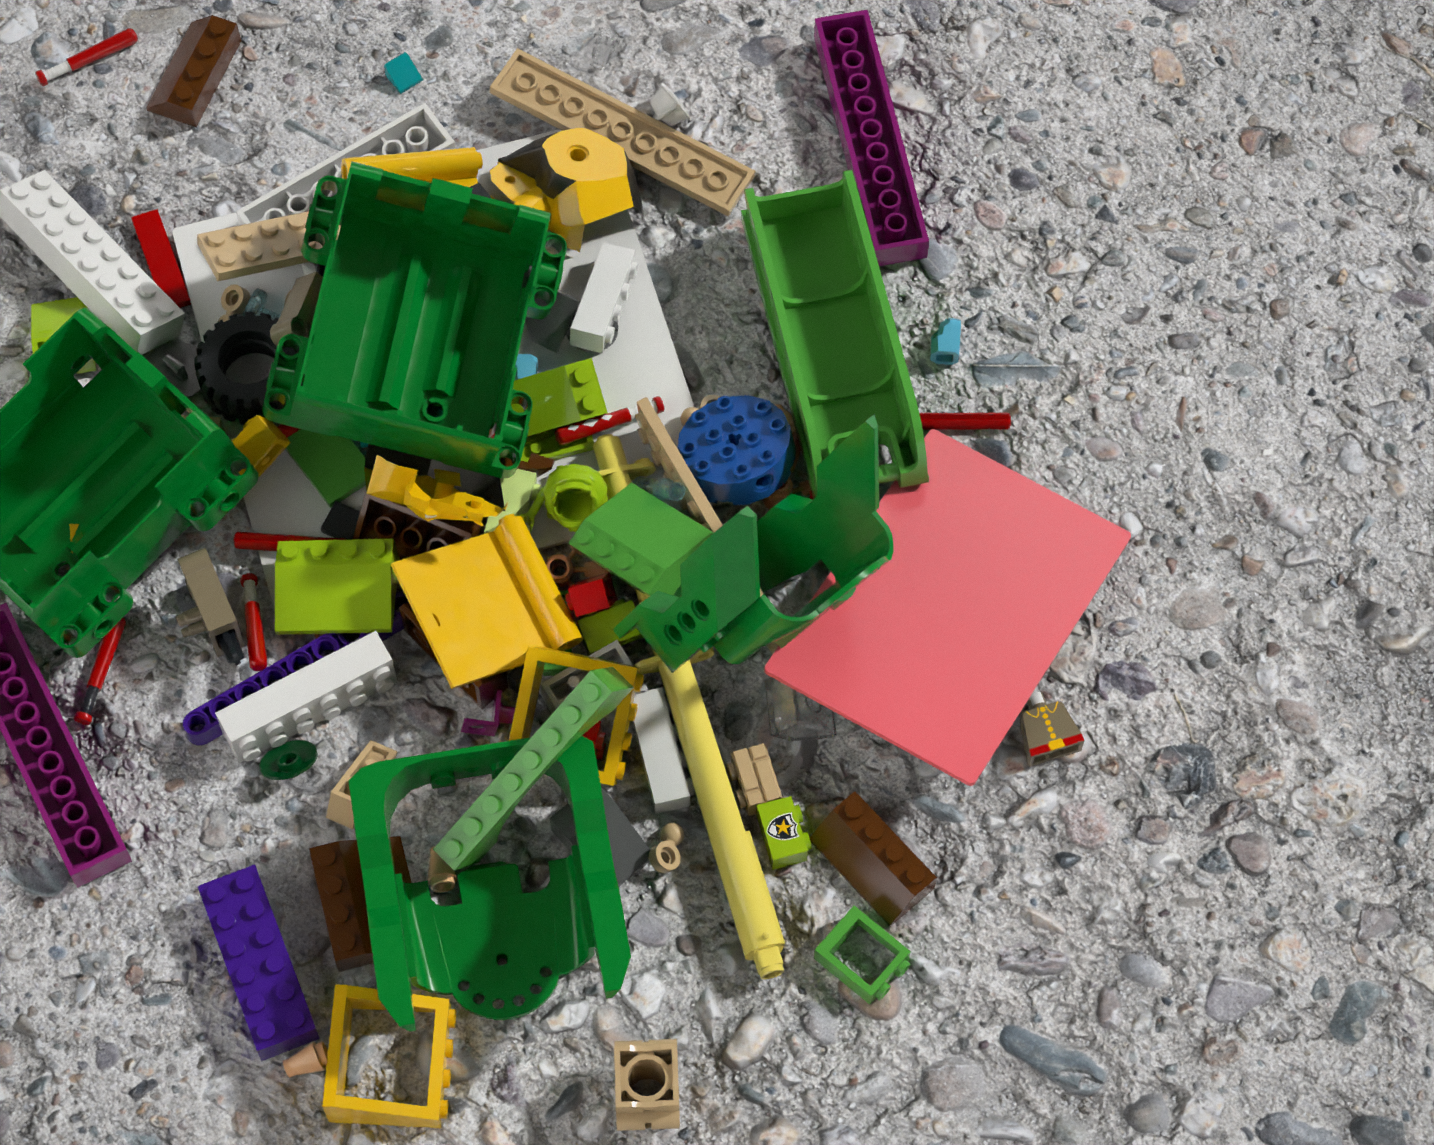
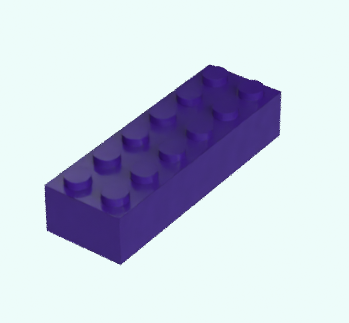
M251 865L197 886L261 1061L320 1039L256 865Z

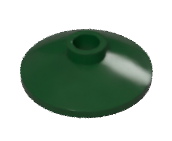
M294 740L285 742L283 745L268 751L261 759L259 768L262 775L271 780L294 778L307 771L316 762L318 752L315 745L309 741Z

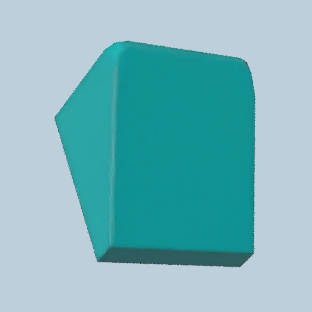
M406 52L384 65L385 76L400 94L423 81L422 76Z

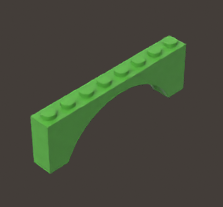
M613 667L590 670L433 850L453 870L478 863L498 841V836L504 823L538 779L585 732L612 712L634 687Z

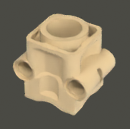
M677 1039L649 1040V1042H643V1040L614 1041L617 1131L645 1130V1128H652V1130L680 1129ZM644 1079L656 1080L663 1086L659 1092L651 1096H642L632 1090L634 1084Z

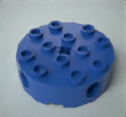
M750 395L722 396L716 401L706 404L701 409L692 413L679 433L678 451L707 500L716 504L720 501L732 502L733 506L748 505L769 497L786 483L791 474L790 469L796 459L795 442L784 412L769 400Z

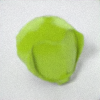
M570 464L560 466L549 474L543 488L547 511L558 523L568 528L569 532H576L585 518L608 501L607 484L598 471L586 465Z

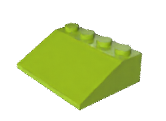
M394 539L278 541L275 561L276 635L392 632L397 577L391 564L400 559Z

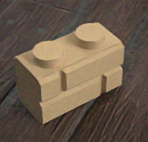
M762 743L731 753V763L727 764L728 773L731 781L737 780L740 789L735 791L738 805L740 808L745 807L749 816L756 814V806L758 804L783 798L766 744Z

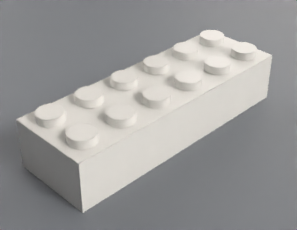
M374 631L216 712L215 714L222 733L238 763L252 761L259 757L262 751L270 747L275 748L283 745L289 737L297 733L303 734L310 731L318 722L337 717L342 710L349 706L361 705L367 700V697L377 692L383 693L388 691L397 682L393 660L378 633Z

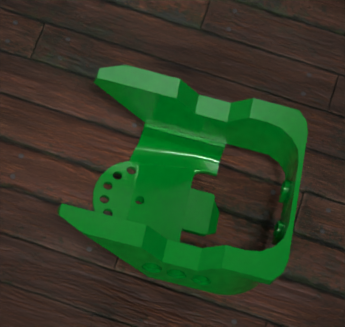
M875 414L864 421L817 465V497L814 500L791 493L772 507L758 521L757 514L746 506L714 532L680 565L681 585L674 595L661 591L655 592L637 605L612 629L619 639L637 628L672 673L700 650L705 653L713 646L727 662L738 665L746 661L761 647L773 642L780 648H783L829 609L835 610L853 595L858 585L892 559L894 552L890 528L877 513L879 508L878 425ZM821 560L835 576L836 582L791 617L779 612L765 594L760 597V589L764 593L769 589L793 581L807 573Z
M581 736L544 773L553 778L566 794L571 808L577 845L571 846L572 854L569 857L548 861L550 872L548 885L540 891L522 894L519 869L515 863L509 864L498 861L474 865L465 872L459 873L458 880L462 904L451 906L435 904L430 896L428 881L405 883L401 873L395 874L390 842V824L397 804L411 790L427 784H431L432 789L455 786V780L488 774H491L492 779H495L531 737L379 761L360 768L348 780L367 905L378 997L399 1027L409 1032L416 1031L411 984L416 988L431 993L453 995L460 1006L479 1017L492 1020L515 1019L527 1015L542 1006L555 991L559 977L580 968L595 955V952L605 998H613L621 989L631 959L619 886L614 869L593 741ZM504 958L507 961V963L504 965H499L498 961L499 959ZM543 968H549L552 974L549 977H543L540 972ZM461 982H468L470 984L468 990L461 991L458 988ZM533 985H539L542 990L539 994H532L530 988ZM475 995H483L485 997L484 1002L481 1004L475 1003L473 1001ZM517 996L525 999V1002L520 1006L513 1003L514 998ZM502 1000L505 1004L503 1008L495 1009L493 1007L494 1001Z

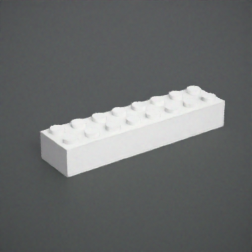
M423 103L237 210L239 226L309 211L318 181L327 175L342 178L341 162L343 158L456 149L455 141L426 103ZM322 190L325 196L332 197L335 195L331 190Z
M45 170L0 190V217L98 318L136 352L142 355L180 336L185 313Z

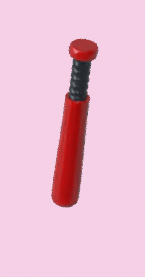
M124 617L101 640L86 685L88 688L87 693L85 694L80 711L76 712L74 720L80 724L90 725L92 722L91 711L95 704L94 702L98 692L102 689L126 625Z

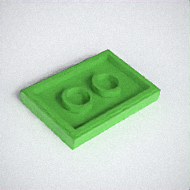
M303 429L288 437L291 443L285 450L330 508H332L335 501L341 502L366 486L364 470L366 458L351 439L323 435Z

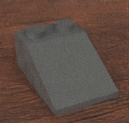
M601 787L614 869L618 886L620 887L650 862V849L618 805ZM568 803L550 817L551 831L571 852V846L577 845L571 808Z

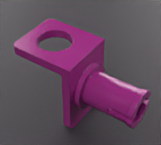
M497 689L493 703L492 721L464 718L461 732L494 737L500 723L512 725L516 707L504 706L503 702H501L502 690ZM471 726H481L483 728H474Z

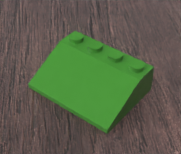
M631 482L585 518L568 544L591 561L650 597L657 591L674 595L681 585L680 565L714 532Z

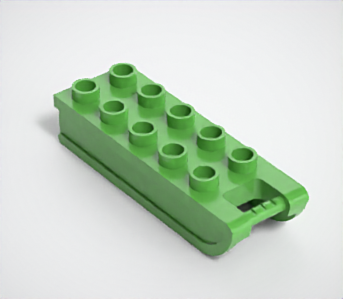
M843 171L842 179L829 185L758 197L755 196L753 188L744 189L746 210H741V221L813 499L817 497V465L874 414L878 425V445H885L889 449L892 463L879 465V484L897 480L899 487L902 488L928 483L926 448L919 409L853 171Z

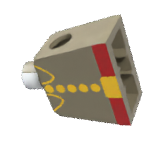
M1042 692L1033 693L1027 701L1030 710L1024 711L1020 718V730L1028 767L1082 751L1085 740L1061 701L1046 704Z

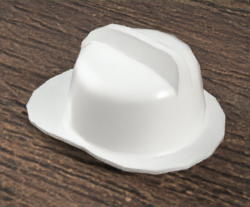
M662 83L660 89L650 100L651 106L655 111L653 118L662 120L668 126H674L685 119L691 121V117L677 96Z

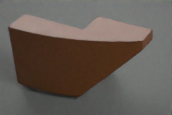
M531 453L528 462L520 461L517 469L537 473L538 477L550 471L555 460ZM499 458L502 465L508 467L513 465L509 458Z

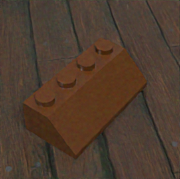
M214 15L191 22L146 107L147 111L197 128L241 43L237 23Z
M366 491L353 539H394L400 557L399 560L479 536L483 526L475 524L473 521L463 522L434 519L428 522L416 515L406 505L369 495Z
M403 604L399 609L404 631L440 667L410 604ZM505 671L460 686V688L483 710L494 700L497 689L504 692L508 688V672Z
M855 791L829 813L810 837V841L815 848L890 927L935 889L937 877Z

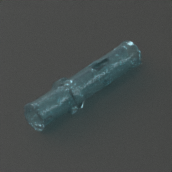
M639 476L633 481V484L661 501H679L685 495L684 486L680 485L681 483L673 482L669 478L653 479Z

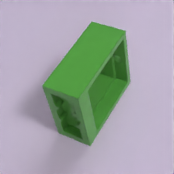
M853 906L814 951V959L870 1005L876 998L880 1001L891 988L889 983L895 976L900 978L911 965L908 962L911 951L856 906ZM858 926L862 927L896 955L871 986L834 956V953Z

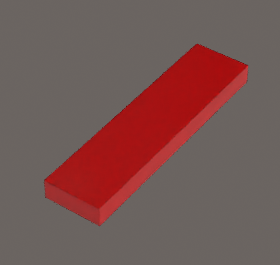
M158 209L131 217L153 281L179 308L191 305L190 297Z

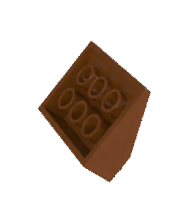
M390 837L395 874L401 873L403 882L412 883L401 837ZM357 839L336 841L309 848L338 971L342 972L373 964L367 905Z

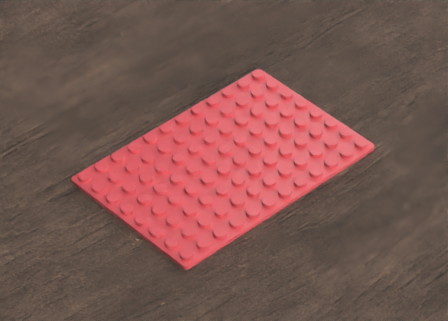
M931 429L924 438L929 482L900 488L896 480L879 502L877 513L889 526L893 537L894 552L892 559L858 585L853 595L835 610L829 609L783 648L778 646L766 663L764 672L768 676L968 786H973L1127 546L1131 533L935 429ZM832 572L829 573L810 602L836 582Z

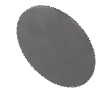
M185 342L165 343L152 350L145 358L187 398L200 391L194 366V358L197 356L196 346Z

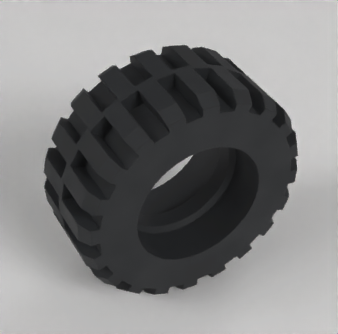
M245 312V316L238 317L237 314L229 316L230 320L218 321L214 324L215 329L213 331L209 329L203 335L204 342H200L196 349L197 356L194 358V366L203 398L207 404H210L211 409L217 415L223 413L224 419L230 422L238 419L239 423L244 425L256 415L265 417L262 411L268 377L256 383L241 384L230 380L225 374L232 362L246 354L261 353L275 358L277 346L272 342L270 330L272 325L278 322L279 318L272 320L271 315L266 313H260V316H255L254 312ZM292 347L283 349V352L287 355L293 356L297 354V351ZM279 401L269 403L273 409L280 410L284 408V405Z

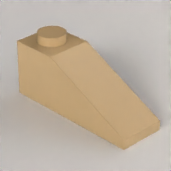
M370 740L331 791L326 818L353 830L355 825L348 780L362 767L379 761L395 759L397 751Z

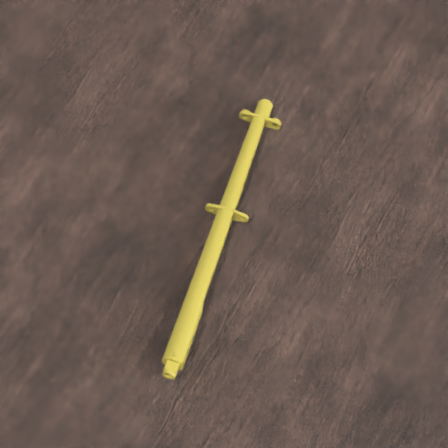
M604 434L598 437L597 441L593 444V450L600 469L598 472L607 484L609 500L628 486L632 480L650 476L656 471L655 464L649 458H641L635 461L634 464H628L621 440L617 436ZM635 589L640 604L648 596ZM713 647L705 653L700 650L674 673L668 669L653 650L654 657L641 660L634 666L641 667L639 674L660 673L746 960H754L761 979L775 978L784 973V963L780 953L785 941L750 831H745L691 665L711 658L714 655Z

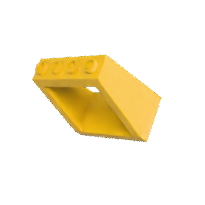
M528 646L509 741L530 737L545 662L587 671L613 667L634 687L617 706L604 771L598 770L601 784L616 785L617 780H623L626 763L621 761L623 751H628L631 743L632 733H628L630 721H635L638 704L633 702L635 693L641 692L644 675L639 674L641 667L541 646Z
M335 984L322 1105L329 1122L441 1128V1119H447L448 1100H443L444 1088H450L451 1070L446 1069L447 1058H452L454 1044L453 1039H449V1029L455 1028L456 1009H451L449 999L412 994L414 1012L435 1013L427 1106L344 1096L353 1009H387L379 1000L377 989Z

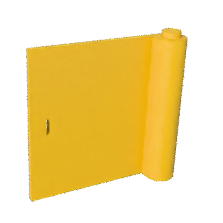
M506 515L498 521L499 525L492 532L391 564L451 689L524 665L528 646H541L566 651L575 647L583 640L522 516Z

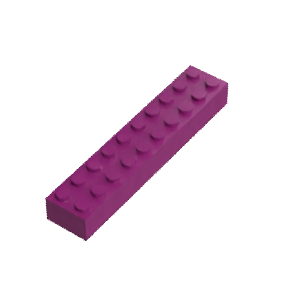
M868 9L815 18V44L847 168L853 171L878 265L885 266L927 258L929 238Z
M6 602L0 605V730L62 860L78 888L132 862V859Z

